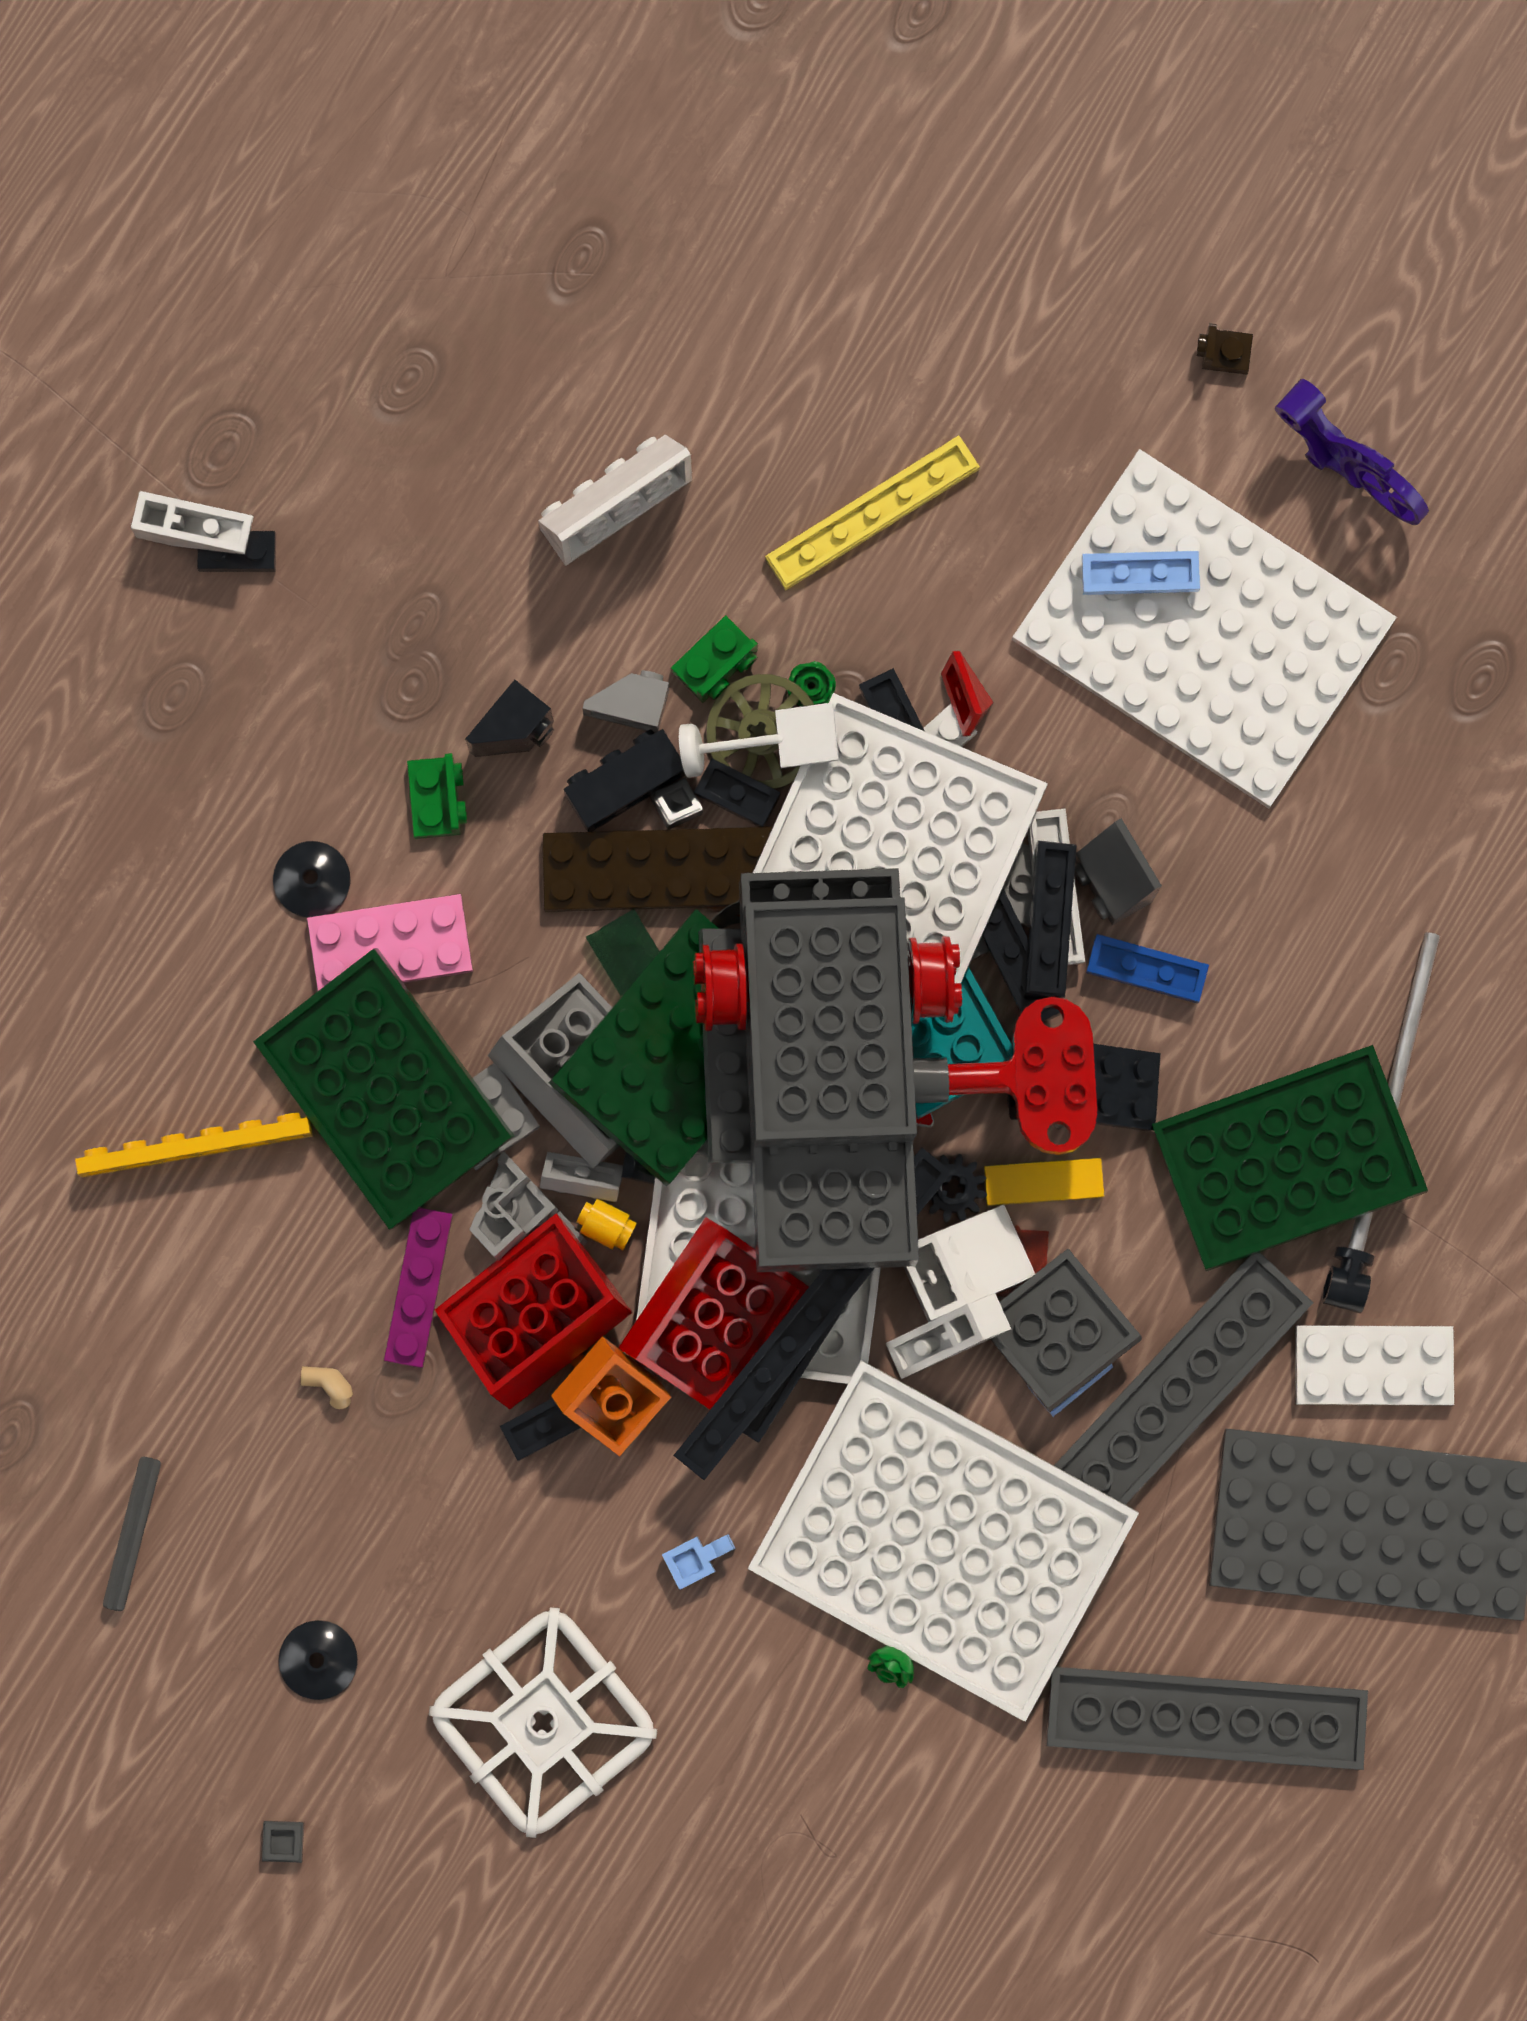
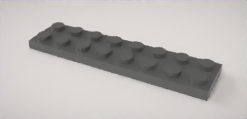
M1261 1253L1249 1256L1054 1466L1126 1505L1314 1302Z
M1055 1667L1051 1674L1046 1746L1364 1770L1368 1690Z

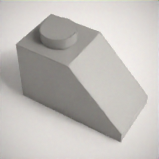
M642 670L640 675L631 673L585 700L582 708L583 715L646 731L652 729L656 733L660 729L669 694V682L663 681L664 676L651 671Z

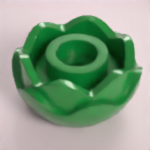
M814 661L799 664L791 671L789 677L790 681L800 686L809 695L815 705L828 703L835 691L836 681L834 675L820 662ZM813 683L815 688L809 689L808 684ZM799 700L797 702V705L799 707H804L801 701Z
M885 1646L875 1650L868 1657L870 1662L867 1669L868 1671L876 1672L880 1681L884 1683L895 1682L900 1689L904 1688L908 1682L912 1683L914 1678L913 1662L904 1652L894 1647Z

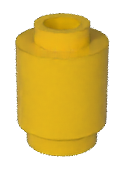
M598 1198L594 1205L588 1202L585 1203L576 1223L582 1225L580 1234L612 1250L616 1247L622 1251L637 1225L636 1222L629 1219V1214Z

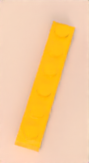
M290 1113L277 1116L278 1123L262 1125L261 1120H250L238 1123L239 1130L224 1132L223 1127L219 1126L200 1130V1137L185 1139L184 1133L161 1137L162 1143L147 1146L146 1140L127 1142L122 1144L123 1150L108 1153L107 1147L88 1149L84 1151L85 1157L75 1159L77 1174L81 1177H88L313 1137L311 1121L308 1118H301L300 1113Z

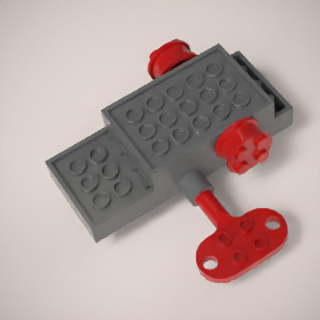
M899 868L741 873L739 880L741 944H735L734 950H710L709 945H702L701 953H695L693 974L694 984H701L702 992H697V1000H695L696 1023H704L705 1031H712L713 1025L737 1024L738 1030L746 1031L757 1272L916 1266L919 1261L913 1152V1140L917 1135L915 1103L948 1102L949 1095L1006 1093L1015 1100L1020 1132L1031 1146L1043 1153L1061 1155L1073 1152L1086 1143L1096 1126L1097 1097L1093 1033L1088 1017L1079 1006L1067 999L1048 997L1036 1000L1026 1007L1014 1026L1013 1056L1005 1062L948 1064L946 1057L913 1058L911 1024H919L920 1018L943 1017L944 1022L950 1023L953 1022L954 1014H958V1007H962L961 983H954L956 968L960 967L959 944H951L949 936L942 937L940 943H917L916 938H908L907 941L905 897H900ZM1052 1007L1059 1010L1062 1015V1023L1058 1027H1048L1042 1022L1041 1012L1045 1008ZM1061 1124L1066 1127L1069 1139L1065 1144L1058 1145L1050 1141L1047 1132L1051 1125Z

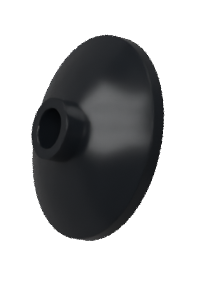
M318 841L301 842L290 847L279 858L273 874L274 890L281 904L293 914L305 918L328 915L334 912L346 899L351 884L350 870L344 857L334 847ZM308 871H315L318 874V879L313 884L304 882V875Z
M310 1621L297 1626L287 1635L279 1653V1669L287 1686L296 1694L313 1700L328 1699L345 1690L353 1680L358 1665L356 1646L350 1635L340 1626L328 1621ZM313 1653H321L324 1657V1664L320 1668H314L310 1664V1657Z

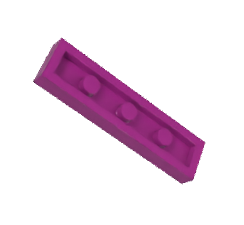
M420 1208L412 1214L384 1357L386 1362L418 1368L424 1367L453 1214Z

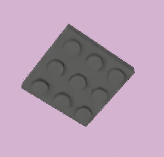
M1066 1249L1000 1301L1011 1329L990 1339L1047 1410L1051 1412L1139 1343L1142 1337L1073 1253Z

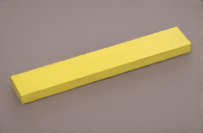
M958 435L765 556V560L786 591L977 472L980 466Z

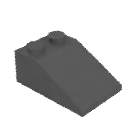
M1122 818L1115 821L1076 853L1074 875L1082 887L1087 884L1089 885L1096 897L1091 902L1097 914L1102 920L1108 918L1112 925L1152 903L1162 886Z

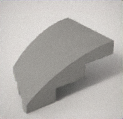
M503 1152L498 1158L499 1165L491 1185L487 1186L483 1195L482 1207L476 1213L470 1227V1231L499 1261L511 1248L557 1213L584 1246L588 1241L516 1163Z

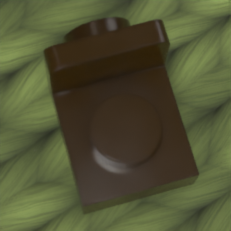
M1209 323L1206 334L1200 333L1198 338L1196 356L1203 357L1202 369L1247 375L1249 372L1253 334L1218 330L1217 324Z

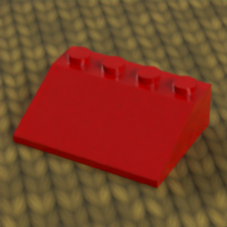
M557 1213L511 1248L499 1261L496 1260L435 1309V1312L490 1395L509 1410L632 1314V1311L617 1289Z
M705 1217L618 1348L710 1410L809 1286L787 1271L757 1272L756 1249L726 1228Z

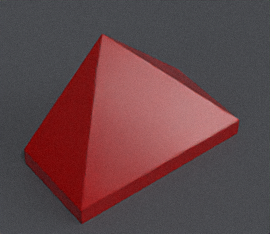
M952 651L941 672V676L962 735L970 736L993 704V701L960 651Z

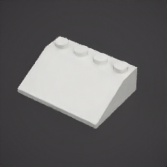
M667 435L662 436L658 440L655 437H651L640 444L636 449L638 453L627 461L620 458L610 464L604 471L606 473L605 476L596 482L590 479L579 485L573 491L574 497L563 504L557 501L548 506L541 513L543 518L538 520L539 528L565 566L692 481L691 454L688 449Z

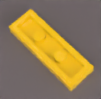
M1101 1158L984 1166V1175L987 1178L985 1180L987 1206L1104 1198Z

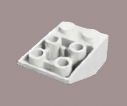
M1005 1205L919 1239L918 1263L916 1266L904 1267L928 1322L970 1302L1013 1287L1035 1275Z

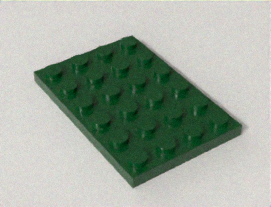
M697 909L689 915L548 1082L665 1186H668L708 1139L702 1023H696L695 1000H697V992H701V984H694L693 961H695V953H699L698 932L702 928H719Z
M373 948L253 1041L389 1230L397 1227L414 1212L422 1208L515 1137L378 948Z
M1373 1045L1152 1124L1206 1272L1428 1192Z

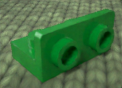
M725 615L670 669L702 703L709 697L715 700L724 689L730 686L727 680L737 670L742 674L754 664L758 658L755 655L758 651V643L753 638L750 640Z
M452 753L445 754V757L407 761L414 838L422 839L461 835L460 824H467L465 801H458L457 786H464L462 762L455 763Z

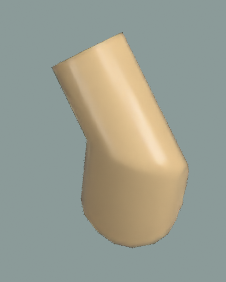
M302 1366L301 1386L322 1387L330 1397V1405L335 1409H345L350 1405V1397L353 1395L352 1387L337 1369Z

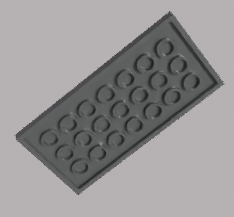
M1225 1429L1209 1586L1524 1621L1527 1596V1462Z

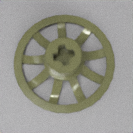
M773 674L746 676L733 682L715 700L707 722V742H717L716 726L737 731L739 739L777 734L776 713L769 710L771 684L781 686L792 692L776 710L793 708L799 700L803 706L815 704L800 686L787 678ZM761 683L758 710H753L739 690L749 685ZM730 697L736 702L744 716L741 722L719 717L723 705ZM778 744L745 748L748 750V757L742 771L743 774L751 777L759 755H764L770 767L773 780L757 781L776 789L788 785L795 780L800 766H797L793 771L783 776L774 752L779 749ZM741 749L712 752L711 755L713 759L730 767L724 758Z

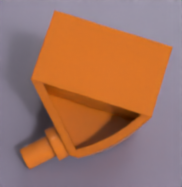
M603 1336L586 1356L581 1353L570 1362L575 1367L574 1370L551 1395L564 1415L619 1457L671 1398L655 1376Z

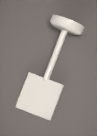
M833 703L775 710L777 734L703 744L700 731L696 725L682 724L679 728V748L685 775L687 778L702 774L705 762L704 753L771 744L779 745L781 768L839 761Z

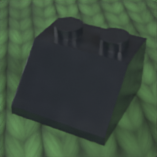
M514 679L465 738L469 753L474 757L529 752L535 744L541 747L554 731L551 727L554 722L551 708Z

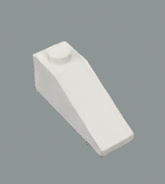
M140 491L131 529L136 538L178 547L245 554L254 517L252 515Z
M996 1293L961 1306L887 1342L886 1346L901 1379L1000 1335L1010 1330L1011 1327Z

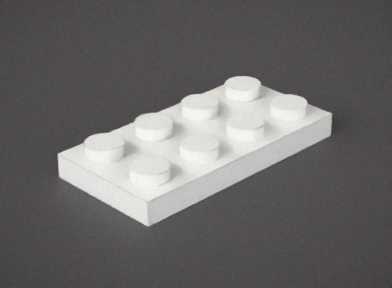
M1295 1326L1296 1405H1454L1453 1326Z

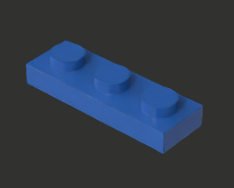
M1096 934L1086 973L1198 1004L1209 964Z

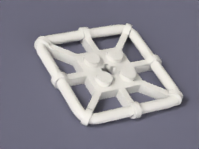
M550 1607V1611L542 1612L532 1618L493 1651L489 1648L482 1654L484 1659L444 1690L435 1700L434 1706H430L429 1716H433V1723L440 1735L472 1773L469 1776L475 1784L479 1782L509 1821L521 1832L526 1833V1837L536 1838L537 1834H542L552 1829L593 1794L597 1797L604 1791L602 1787L643 1754L650 1746L652 1739L657 1737V1729L653 1728V1722L649 1714L614 1672L616 1669L615 1665L611 1661L608 1663L571 1618L561 1613L560 1608ZM547 1628L543 1671L522 1688L503 1663ZM558 1629L562 1631L595 1672L571 1693L553 1672ZM493 1671L498 1674L514 1694L493 1712L450 1708L452 1704ZM602 1681L633 1719L637 1727L595 1723L577 1700ZM540 1712L542 1715L550 1713L554 1719L550 1722L553 1729L549 1733H546L543 1729L538 1732L533 1729L532 1726L536 1723L533 1717L535 1713ZM449 1718L491 1722L507 1741L508 1745L484 1764L450 1722ZM592 1733L636 1737L593 1774L588 1771L572 1751ZM514 1752L532 1773L528 1816L523 1813L491 1773L493 1769ZM564 1757L584 1782L538 1818L543 1773Z

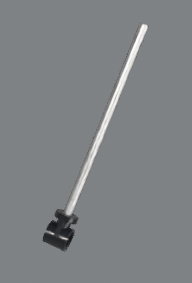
M1426 932L1424 935L1388 1083L1397 1109L1399 1108L1440 936L1434 933ZM1373 1212L1355 1219L1349 1248L1336 1247L1334 1257L1341 1260L1340 1268L1331 1266L1327 1274L1322 1293L1323 1304L1360 1314L1363 1311L1370 1290L1371 1276L1362 1274L1364 1266L1371 1267L1373 1265L1375 1257L1370 1253L1364 1252Z

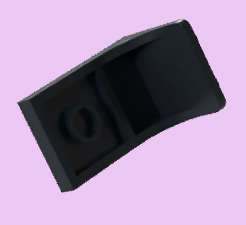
M1093 1043L1097 1097L1096 1124L1141 1131H1154L1152 1124L1156 1123L1161 1053ZM1008 1094L1009 1117L1011 1120H1017L1015 1100Z

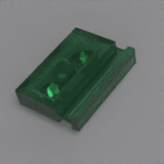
M634 909L603 926L595 933L586 936L587 942L620 997L659 952Z

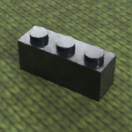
M650 729L640 734L633 740L635 746L623 753L619 749L614 750L600 760L602 766L590 773L586 769L581 770L567 780L569 786L563 789L564 794L587 832H593L649 798L652 792L668 786L685 776L681 757L663 729L656 733Z

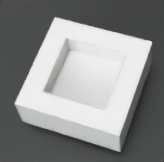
M952 704L924 727L925 732L960 747H963L977 734L975 729L970 736L962 735Z

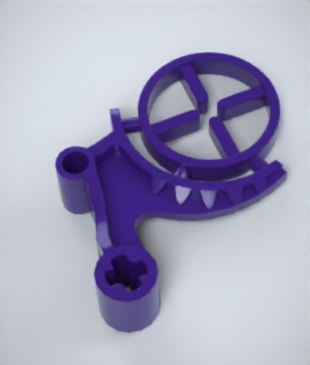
M1300 379L1275 406V411L1290 428L1304 438L1309 449L1305 454L1308 461L1320 470L1326 467L1336 471L1345 477L1348 483L1355 488L1364 487L1391 514L1408 524L1418 525L1429 513L1428 506L1422 496L1404 477L1393 469L1394 463L1364 444L1346 438L1341 430L1334 426L1324 415L1321 408L1326 403L1324 395L1312 383L1305 379Z

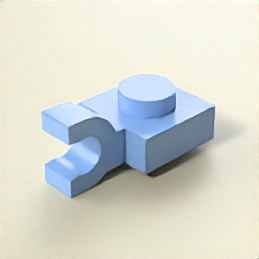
M729 1534L704 1547L697 1536L662 1554L679 1590L716 1572L711 1560L735 1549V1546Z

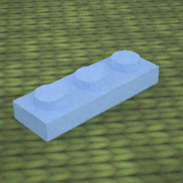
M1199 551L1082 554L1083 595L1199 592Z

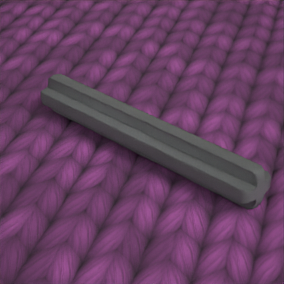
M145 1456L139 1459L103 1600V1607L110 1610L123 1611L125 1608L161 1467V1462L157 1459Z

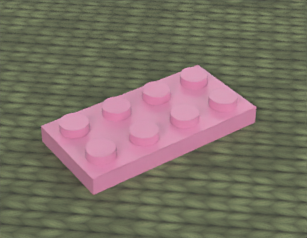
M461 894L307 918L318 991L373 948L380 950L403 983L473 972Z

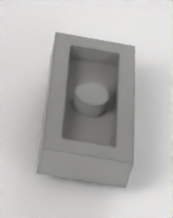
M547 1152L540 1188L559 1193H570L617 1202L622 1182L623 1165L601 1162L593 1169L584 1158Z

